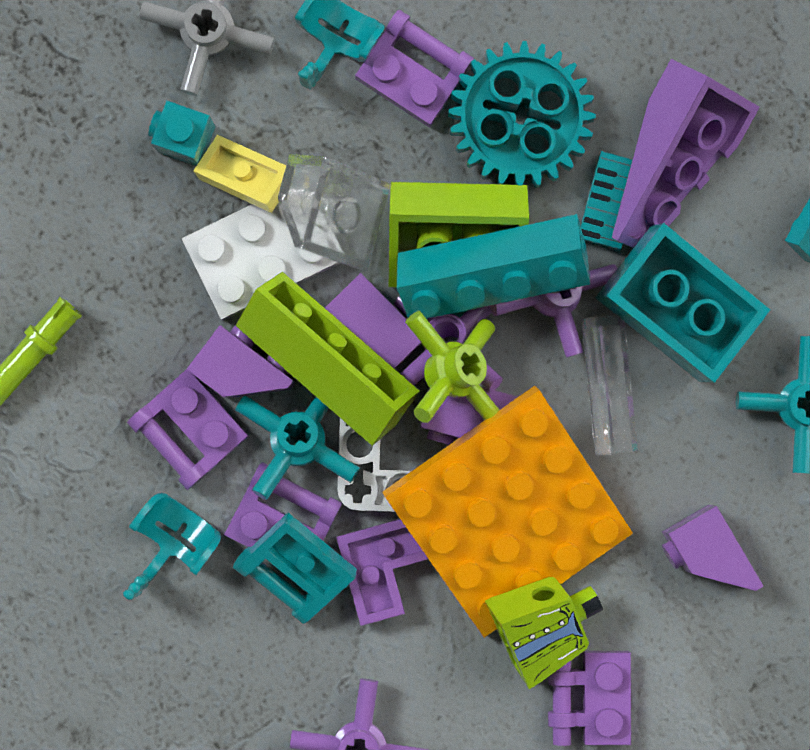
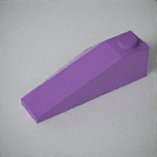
M671 59L648 101L612 238L634 248L651 226L661 223L669 226L680 214V203L694 187L701 190L710 178L706 173L721 156L728 159L736 150L760 107L712 78Z

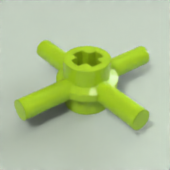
M421 311L413 313L405 323L432 355L428 358L424 367L425 379L430 389L415 408V417L421 422H430L448 396L453 398L465 396L484 420L493 417L499 411V408L479 384L485 379L487 373L486 360L481 350L495 332L494 324L487 319H481L463 344L459 342L446 343Z

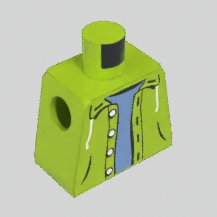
M547 577L485 600L511 663L529 689L538 685L588 648L589 641L581 622L603 611L602 604L591 586L569 596L554 577Z

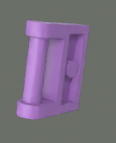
M397 10L366 61L356 73L355 79L430 128L450 99L452 90H455L459 85V75L467 73L470 68V62L474 58L464 51L460 54L411 23L409 15L401 10ZM399 37L449 68L450 71L445 79H441L394 48L393 46Z
M187 369L146 406L136 412L127 422L135 433L141 431L181 476L178 481L186 490L197 484L249 437L246 431L202 382ZM165 411L203 453L204 457L198 463L194 464L154 420L161 412Z
M261 462L224 534L247 547H252L286 515L260 501V497L252 491L268 467L264 462ZM283 477L272 492L319 516L320 518L315 528L303 522L301 523L324 541L342 502L332 497L326 500Z

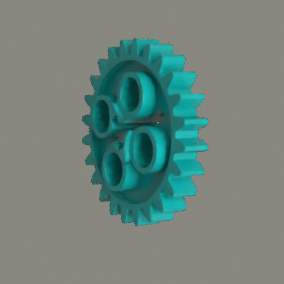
M522 41L519 53H513L508 42H505L502 48V56L497 57L491 49H487L485 52L486 65L481 64L475 59L470 62V68L474 74L473 77L462 73L459 75V83L466 90H452L451 99L461 104V106L450 108L448 111V117L460 120V123L450 128V136L464 137L456 146L457 153L471 151L472 155L469 157L467 167L471 168L481 162L484 165L481 175L483 180L494 171L498 173V184L504 185L508 177H514L515 185H523L524 179L530 177L534 187L539 188L542 180L541 174L545 173L550 180L555 182L559 177L558 165L567 171H571L574 167L569 154L582 157L586 150L577 140L590 141L593 136V132L582 125L592 123L596 118V114L583 110V108L593 102L594 95H580V91L586 86L588 80L587 78L572 79L571 76L577 64L574 62L562 68L559 65L562 58L561 51H558L551 59L545 57L546 48L543 43L538 47L536 53L533 54L529 53L527 41ZM508 78L517 84L519 92L512 97H503L497 93L494 84L499 79ZM545 91L556 93L561 100V107L553 111L544 109L539 104L538 95ZM486 101L491 102L505 111L486 109L483 107V103ZM519 107L528 109L527 117L529 118L525 120L524 125L515 122L516 115L514 113H517ZM538 120L557 122L560 124V129H552L550 126L538 122ZM488 121H497L505 128L506 135L496 141L489 140L482 134L481 126ZM530 134H540L547 140L548 150L541 154L533 153L527 149L524 140Z

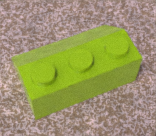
M391 182L388 287H397L398 253L529 225L527 185Z

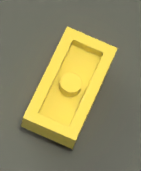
M219 135L215 137L194 169V173L199 180L270 213L273 212L295 178L291 167Z

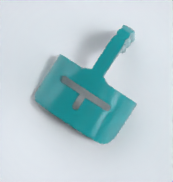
M305 0L295 16V21L302 29L320 41L324 46V50L315 63L308 62L307 66L298 72L300 84L311 90L316 85V82L320 80L335 54L344 55L359 62H365L382 34L385 25L351 8L341 0ZM319 20L324 21L338 31L345 21L349 22L343 33L359 41L360 44L356 45L341 38L322 26Z
M165 493L155 494L140 510L129 525V528L157 542L160 551L143 573L137 576L128 589L123 592V596L128 600H132L141 595L170 556L178 557L190 568V572L197 575L221 540L220 532ZM160 521L175 532L179 530L183 523H186L187 527L181 536L194 545L196 551H192L181 541L157 526L156 522Z

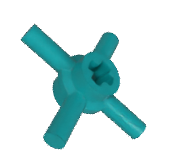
M800 336L798 379L789 382L780 394L738 391L736 394V409L779 412L782 421L788 427L795 430L792 473L810 474V411L805 412V409L798 408L797 406L798 399L806 398V401L810 402V336Z
M246 395L237 404L235 411L270 432V444L275 456L252 489L260 498L264 500L269 498L290 466H304L316 461L349 483L354 480L359 472V466L325 446V433L320 421L329 408L316 396L305 413L291 412L282 417L274 414ZM300 433L306 434L305 443L298 441L295 445L290 444V435L297 437Z

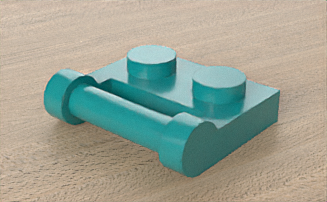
M290 513L284 515L252 547H247L238 556L233 565V568L242 576L250 575L292 609V616L302 624L308 622L356 578L357 571L352 564ZM265 559L268 560L308 594H301L264 564L263 561Z

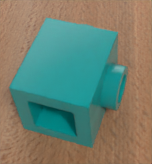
M166 100L163 111L157 110L154 113L149 126L148 136L153 137L151 144L158 153L197 166L208 149L216 126L210 115Z

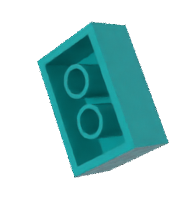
M665 223L651 226L595 297L696 380L709 383L716 382L771 310Z

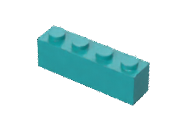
M577 214L398 253L397 290L408 318L417 311H421L425 318L428 319L591 284L587 248Z

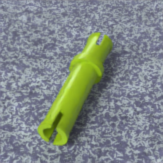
M59 297L57 302L35 327L29 325L24 331L27 336L0 365V406L47 354L53 355L58 349L56 346L57 342L82 317V314L78 310H74L75 307L64 298Z

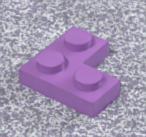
M401 519L337 536L341 556L357 569L356 578L349 585L360 625L405 614L393 569L428 560V558Z

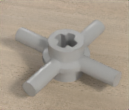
M225 0L200 1L190 6L185 12L145 1L140 9V19L180 30L184 43L191 50L180 91L193 96L198 95L209 56L221 53L230 44L271 55L275 37L235 27L231 14L223 6ZM207 21H213L216 31L208 30V36H202L198 27L200 25L206 27Z

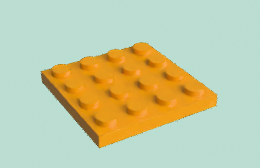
M536 386L524 392L500 409L493 417L484 420L382 491L384 497L484 638L497 629L485 600L547 577H554L562 584L633 534Z

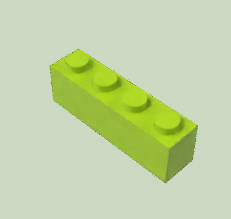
M284 272L279 273L255 290L236 324L237 328L372 446L398 424L420 391Z

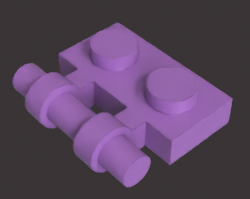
M584 651L583 669H571L570 661L548 677V685L553 686V710L548 711V726L553 727V745H571V727L575 726L583 727V742L585 745H631V653L629 651ZM583 685V710H571V686Z

